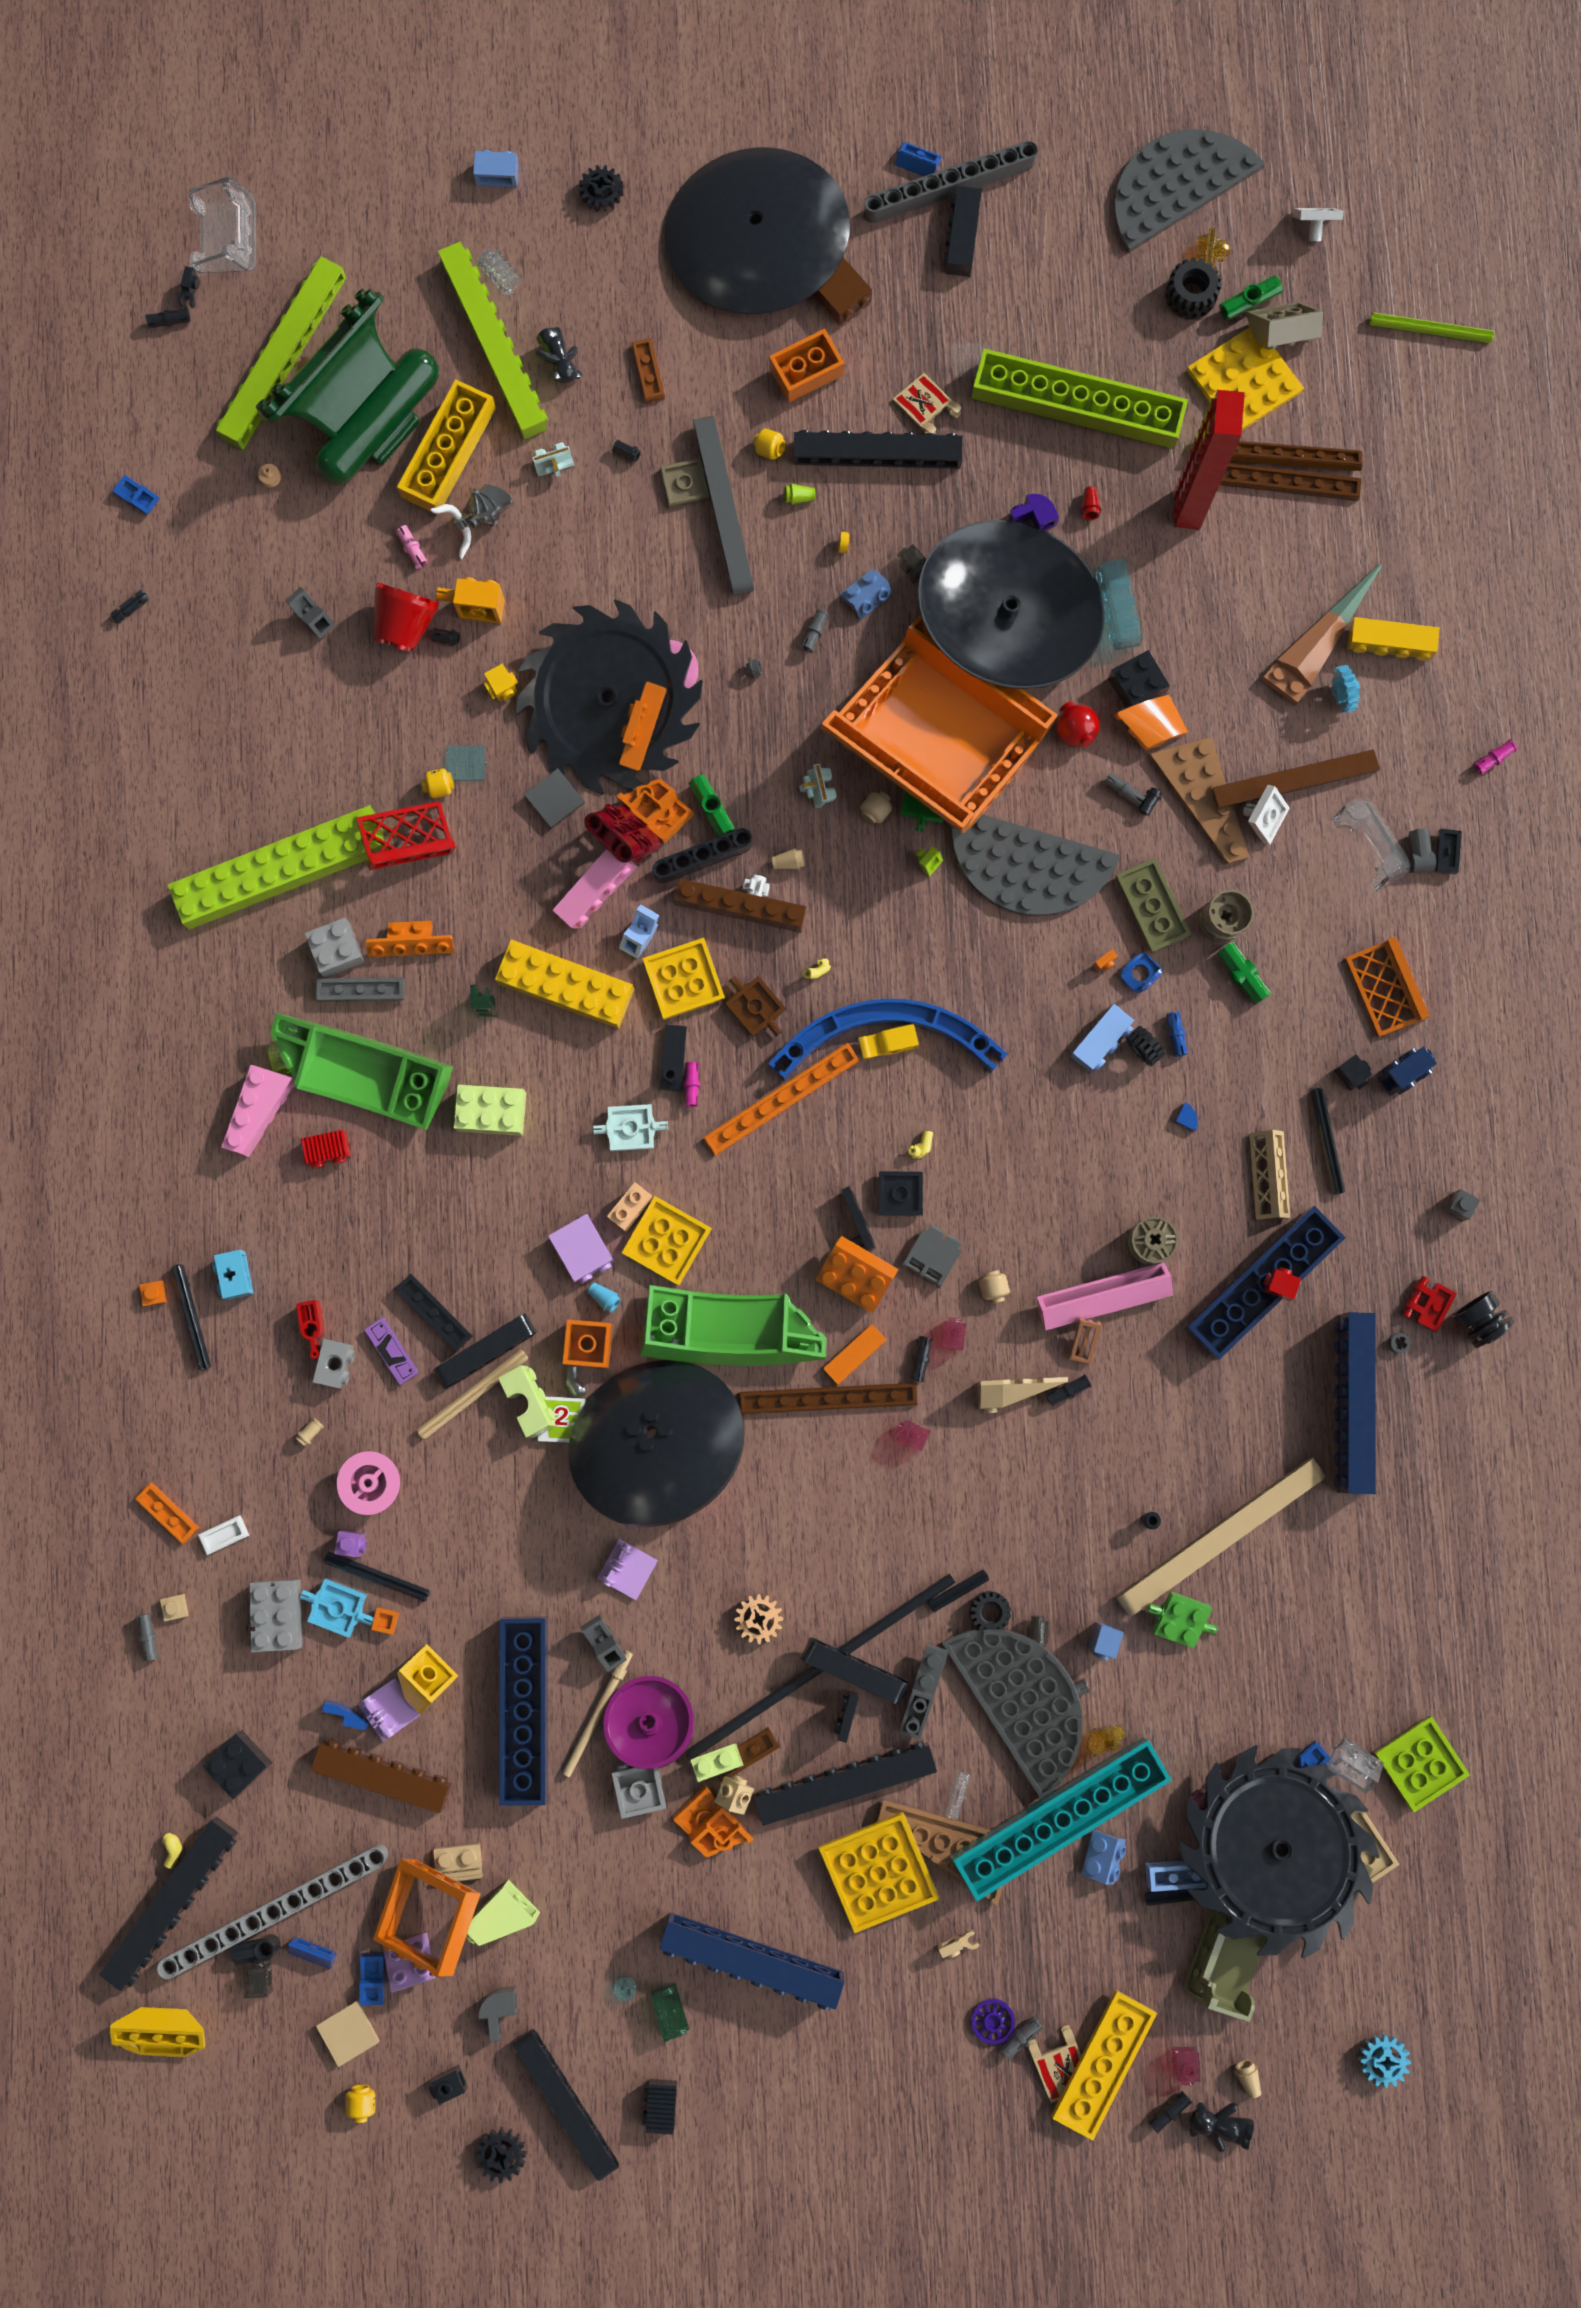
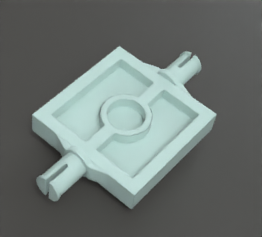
M651 1104L608 1107L606 1125H593L594 1135H608L610 1151L654 1149L655 1131L668 1130V1126H665L668 1125V1121L655 1122L652 1116Z

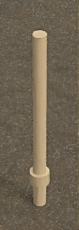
M628 1650L624 1652L627 1660L612 1670V1677L562 1772L567 1777H571L620 1679L623 1680L627 1673L626 1668L633 1656V1653Z

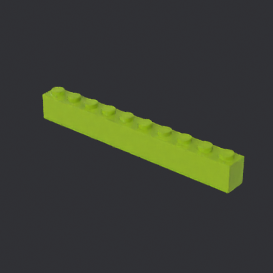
M460 241L439 250L438 254L445 272L524 440L546 431L548 417L545 410H540L538 407L540 401L536 391L531 392L529 385H531L528 374L522 373L521 367L523 365L519 355L514 356L512 350L515 348L510 337L506 338L504 323L502 319L498 320L495 315L498 313L494 302H489L487 298L489 292L485 283L481 284L479 281L481 275L477 266H472L470 262L473 259L469 249H464Z
M321 256L313 264L307 280L305 279L302 282L298 295L290 303L289 310L281 317L277 330L270 335L268 345L265 349L261 350L259 360L249 370L248 378L245 383L240 385L234 401L229 403L224 418L219 420L216 431L221 440L242 451L244 450L261 422L259 418L260 412L256 409V405L262 399L272 400L274 396L270 393L271 388L277 383H280L282 386L297 358L301 355L346 280L343 267Z

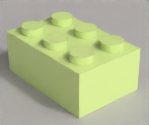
M458 1085L454 1129L458 1132L523 1136L526 1104L525 1090Z

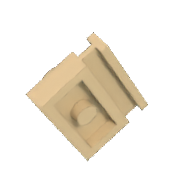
M480 1843L434 1848L435 1870L456 1881L480 1879L483 1877Z

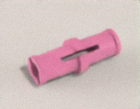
M407 525L401 526L405 535H403L400 528L396 530V534L404 545L403 549L411 557L415 568H422L418 560L420 559L424 566L428 561L419 548L420 544L417 540H414Z

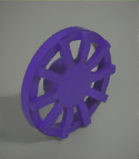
M996 1998L986 1999L980 2002L973 2010L972 2027L980 2040L988 2044H1000L1011 2036L1015 2026V2018L1011 2008L1004 2001ZM994 2003L993 2011H990L987 2004ZM997 2004L1004 2006L999 2012H996ZM984 2006L987 2011V2014H984L979 2010ZM1006 2010H1008L1010 2016L1001 2017V2015ZM976 2015L982 2016L984 2020L975 2021ZM1011 2020L1010 2028L1004 2025L1003 2021ZM985 2024V2026L978 2032L976 2025ZM1001 2028L1008 2031L1004 2036L999 2031ZM986 2030H989L988 2038L982 2036ZM996 2032L999 2039H992V2033Z

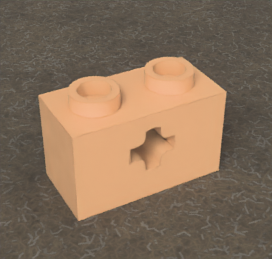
M634 1182L607 1217L623 1231L627 1232L653 1200V1197Z

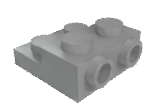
M626 1763L616 1765L617 1769L613 1770L612 1777L621 1819L666 1809L659 1769L642 1770L631 1767Z

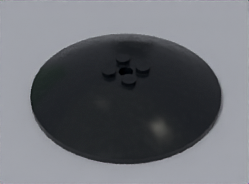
M660 1360L633 1366L613 1376L600 1386L579 1412L571 1431L568 1448L569 1466L573 1481L583 1498L593 1509L615 1522L636 1527H656L683 1520L710 1504L732 1479L739 1465L744 1447L745 1430L742 1412L727 1385L712 1372L698 1365L683 1361ZM655 1429L656 1434L653 1437H646V1433L649 1430Z

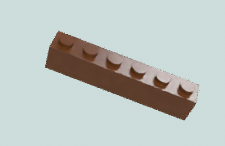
M680 878L675 895L676 906L802 933L807 906Z
M328 1739L327 1742L323 1741L319 1744L310 1771L437 1813H441L444 1810L452 1783L447 1782L448 1779L440 1775L431 1777L425 1775V1770L419 1768L410 1770L404 1768L405 1764L392 1761L389 1763L383 1761V1757L371 1753L368 1756L362 1754V1750L356 1747L349 1746L348 1749L340 1747L341 1743Z

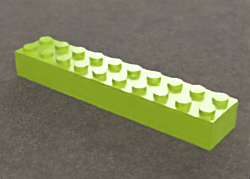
M983 349L971 398L1175 449L1188 403V399L988 349Z
M371 805L167 884L182 924L189 930L368 860L356 818L375 814V811ZM371 821L363 822L364 829L373 834L378 825ZM380 827L375 836L387 842ZM372 840L369 845L371 853L380 852L384 847L375 840Z

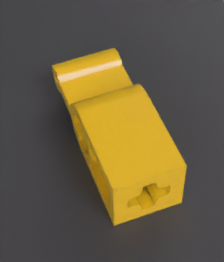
M914 1024L858 1038L863 1060L917 1049L919 1046Z

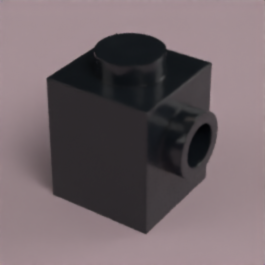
M1357 1054L1334 1070L1350 1091L1356 1087L1358 1090L1362 1089L1369 1083L1367 1079L1373 1075L1370 1072L1371 1068L1364 1060L1361 1061Z
M459 2065L434 2076L429 2086L433 2099H437L439 2105L464 2094L468 2088Z

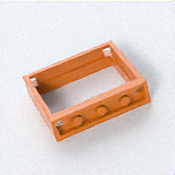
M400 1859L373 1940L383 1946L382 1949L396 1952L398 1958L412 1961L414 1967L428 1970L430 1976H436L440 1979L443 1976H453L481 1893L416 1859ZM415 1877L459 1900L440 1960L395 1936Z

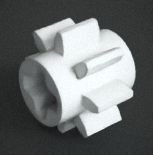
M751 875L750 880H744L743 891L748 894L768 896L770 886L766 883L765 877Z

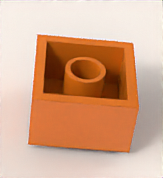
M567 1319L563 1364L609 1369L613 1324Z

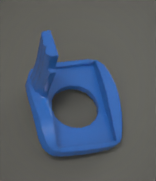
M1141 953L1132 958L1122 968L1120 977L1131 990L1141 993L1146 991L1162 975V969L1148 954ZM1143 965L1148 969L1149 975L1146 980L1138 981L1133 977L1132 970L1135 966Z

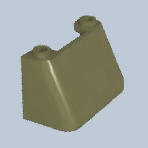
M1211 1910L1185 1979V1992L1208 2009L1250 2022L1255 2010V2001L1247 1991L1260 1958L1256 1953L1264 1945L1265 1937L1260 1934L1236 1940L1228 1938L1216 1932V1929L1230 1923L1229 1915Z

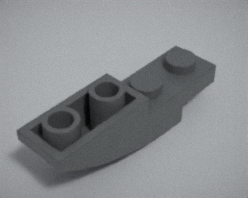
M926 1644L910 1690L899 1733L921 1739L948 1650Z

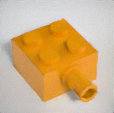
M464 577L463 579L457 578L455 590L437 588L436 601L453 602L459 619L501 624L505 599L500 584L493 580L482 582L476 581L474 578Z

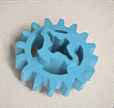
M1348 665L1335 667V675H1333L1332 695L1335 697L1337 704H1340V709L1343 712L1356 711L1358 699L1360 698L1359 681L1356 680L1355 674H1352V670L1349 669Z
M1382 2033L1381 2039L1373 2035L1374 2041L1371 2043L1366 2039L1365 2042L1368 2047L1360 2048L1364 2053V2056L1358 2057V2060L1364 2063L1360 2069L1364 2073L1367 2072L1365 2077L1369 2081L1373 2079V2083L1376 2086L1382 2083L1384 2088H1388L1391 2082L1396 2087V2080L1399 2079L1404 2082L1402 2074L1410 2073L1406 2065H1410L1411 2061L1405 2058L1410 2053L1407 2049H1403L1404 2044L1401 2041L1397 2042L1393 2035L1390 2036L1389 2040L1385 2033ZM1390 2046L1396 2049L1398 2055L1392 2054ZM1371 2066L1378 2068L1379 2075L1372 2070Z

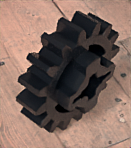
M596 165V170L594 171L588 168L589 174L583 173V180H579V193L582 196V202L587 203L589 209L595 206L597 212L600 207L603 208L604 212L607 211L608 206L614 209V202L620 204V197L624 196V185L620 174L615 175L614 168L608 171L607 165L603 169Z
M500 2127L498 2133L492 2129L490 2137L487 2135L483 2136V2143H479L477 2146L480 2152H477L475 2159L481 2160L477 2168H484L483 2177L489 2173L491 2175V2182L495 2177H498L499 2183H502L504 2177L511 2181L512 2173L517 2176L521 2171L519 2167H524L525 2164L522 2158H525L527 2155V2151L521 2150L524 2148L525 2142H518L519 2133L512 2136L511 2128L507 2133H504L503 2127ZM491 2144L492 2152L486 2156L487 2147ZM516 2154V2161L511 2166L510 2158Z

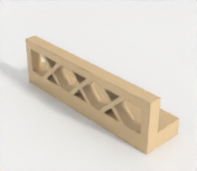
M1278 1130L1249 1133L1256 1220L1290 1218L1284 1133ZM1265 1136L1266 1145L1261 1150L1257 1147V1137ZM1262 1158L1267 1160V1168L1264 1172L1259 1168V1162ZM1264 1179L1269 1182V1189L1266 1193L1261 1190L1260 1185ZM1267 1201L1271 1204V1214L1263 1215L1262 1206Z

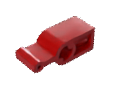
M311 1300L296 1303L300 1332L305 1339L310 1340L311 1358L318 1360L321 1351L319 1340L325 1334L320 1301ZM312 1325L317 1327V1331L313 1333L314 1336L309 1335Z

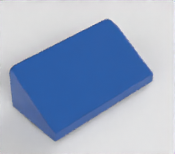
M904 142L898 151L895 165L919 175L927 176L937 172L942 156Z
M294 1937L288 1945V1953L290 1955L328 1969L332 1968L337 1955L335 1951L298 1937Z

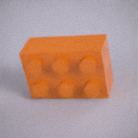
M825 328L769 356V369L788 403L844 376L845 363Z
M841 1236L815 1280L873 1314L899 1269Z

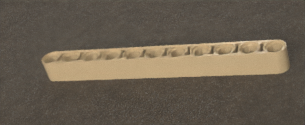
M1313 1457L1304 1461L1122 1591L1116 1599L1129 1617L1146 1607L1148 1603L1156 1600L1326 1477L1325 1473Z

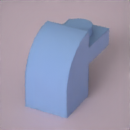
M640 905L636 910L632 924L623 934L619 949L638 959L657 929L658 924L656 923L659 915Z

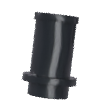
M619 439L614 443L612 450L614 453L627 458L629 462H637L641 454L637 446L632 447Z
M436 627L433 628L432 632L437 635L431 634L432 641L448 643L452 647L459 644L460 633L456 632V630L448 631Z
M1153 787L1146 791L1147 795L1137 809L1146 816H1150L1157 801L1162 799V792Z
M1148 1512L1142 1516V1524L1148 1529H1157L1161 1524V1518L1156 1512ZM1150 1517L1153 1518V1522L1151 1524H1149L1148 1522Z

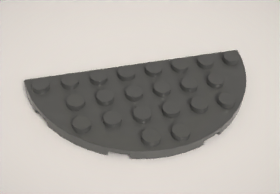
M1181 130L1151 141L1138 151L1127 164L1115 194L1114 217L1116 218L1119 237L1127 252L1130 253L1264 168V161L1241 141L1211 130Z
M982 815L963 834L952 826V840L956 860L971 886L992 904L1009 912L1025 916L1057 915L1081 906L1094 897L1106 884L1120 858V855L987 815Z
M986 1628L981 1631L980 1629L959 1633L944 1640L942 1644L948 1650L949 1655L1040 1799L1044 1798L1068 1774L1074 1764L1081 1744L1083 1731L1082 1707L1078 1692L1069 1673L1061 1662L1045 1647L1024 1635L1012 1631Z

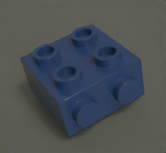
M1424 1046L1418 1050L1414 1047L1398 1058L1399 1061L1396 1060L1382 1069L1383 1075L1377 1079L1390 1096L1396 1092L1401 1095L1416 1085L1417 1082L1434 1072L1431 1068L1437 1064L1435 1056Z

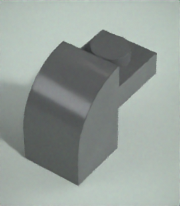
M299 587L285 600L295 616L319 639L335 626L326 612L315 604L302 587Z
M600 1615L580 1627L607 1672L627 1660L620 1643Z
M516 1986L501 1987L493 1990L487 1995L480 2007L479 2019L488 2018V2020H485V2034L489 2035L490 2042L499 2041L502 2036L501 2017L516 2015L518 2011Z

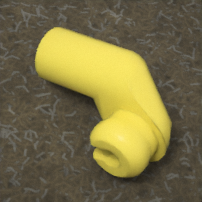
M818 960L817 968H805L803 970V977L806 979H818L826 974L831 967L829 960Z
M922 1131L921 1142L909 1147L908 1154L913 1159H920L930 1152L933 1132Z
M167 1833L162 1838V1843L169 1853L164 1866L174 1869L181 1856L183 1847L176 1835Z

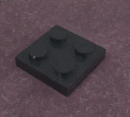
M879 1171V1216H923V1172Z
M849 1691L847 1696L843 1695L840 1705V1711H843L841 1718L837 1717L834 1727L837 1740L847 1743L859 1699L856 1692Z

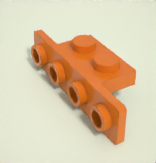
M646 682L640 701L636 700L635 704H631L628 712L630 717L629 723L624 725L621 733L622 742L626 744L620 759V765L640 771L667 691L666 688Z
M432 921L388 923L387 938L365 940L369 957L454 953L455 948L451 935L432 936Z

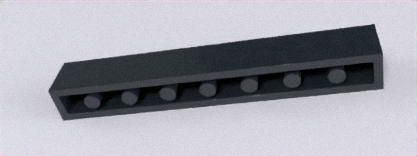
M801 430L794 432L793 465L961 469L963 436L954 433L946 435H936L935 433L916 435L912 432L904 434H894L893 432L874 434L870 431L862 433H852L850 431L832 433L827 430L820 432Z
M917 1741L910 1744L911 1748L902 1750L901 1747L894 1748L888 1751V1755L880 1757V1754L869 1756L866 1762L852 1761L845 1764L846 1768L840 1770L833 1767L824 1770V1774L815 1777V1774H810L802 1777V1781L793 1783V1780L781 1783V1788L772 1790L771 1787L758 1791L759 1794L755 1795V1802L762 1826L936 1773L937 1769L929 1743Z
M218 1817L210 1821L99 1975L119 1991H122L127 1986L130 1988L139 1978L137 1974L141 1967L145 1968L152 1960L153 1956L151 1953L155 1947L159 1949L166 1941L167 1936L165 1934L168 1929L171 1928L173 1930L181 1920L179 1914L183 1909L187 1910L194 1902L195 1898L193 1895L197 1889L201 1891L209 1881L207 1878L211 1870L215 1872L223 1862L221 1856L225 1851L229 1853L237 1841L234 1839L238 1834L236 1830Z

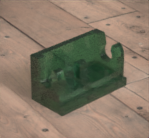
M470 985V1009L476 1017H497L498 1013L495 1010L496 1000L490 994L489 988H485L486 994L483 995L478 992L477 985Z
M676 1983L653 1990L650 1997L664 2042L687 2034L686 2031L690 2028Z

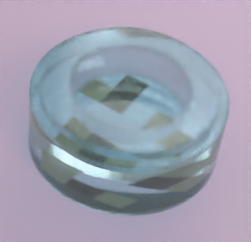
M621 1976L614 1984V1995L620 2001H629L636 1994L637 1984L632 1977Z

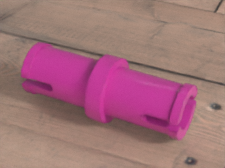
M1509 739L1497 749L1490 750L1487 756L1473 764L1476 772L1483 775L1493 766L1500 765L1503 759L1517 751V746Z
M697 1062L685 1063L683 1087L685 1088L684 1106L698 1107V1088L700 1087V1082L698 1081L699 1063Z

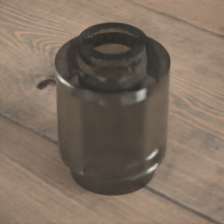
M1032 1615L1030 1620H1026V1637L1046 1648L1049 1621L1044 1620V1616Z

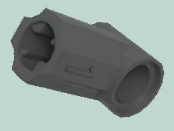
M1423 828L1410 831L1411 854L1409 857V868L1411 873L1435 871L1436 857L1434 852H1431L1429 830Z

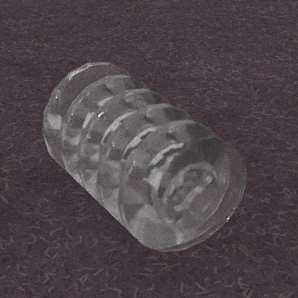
M487 249L478 258V267L493 281V284L498 287L504 296H508L515 291L522 280V275L517 274L515 268H511L512 264L506 262V257L501 256L500 250L492 251V249Z

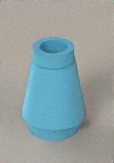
M596 1282L587 1291L604 1311L610 1313L621 1302L618 1293L598 1285Z

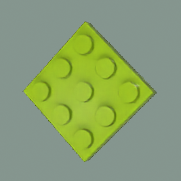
M1430 1715L1373 1752L1412 1812H1416L1470 1776Z

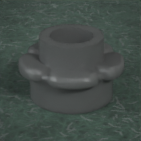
M749 658V663H746L747 673L749 676L757 678V676L763 674L760 660L758 658Z

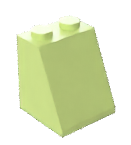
M508 1879L473 1915L466 1938L474 1944L476 1942L481 1946L533 1925L540 1912Z

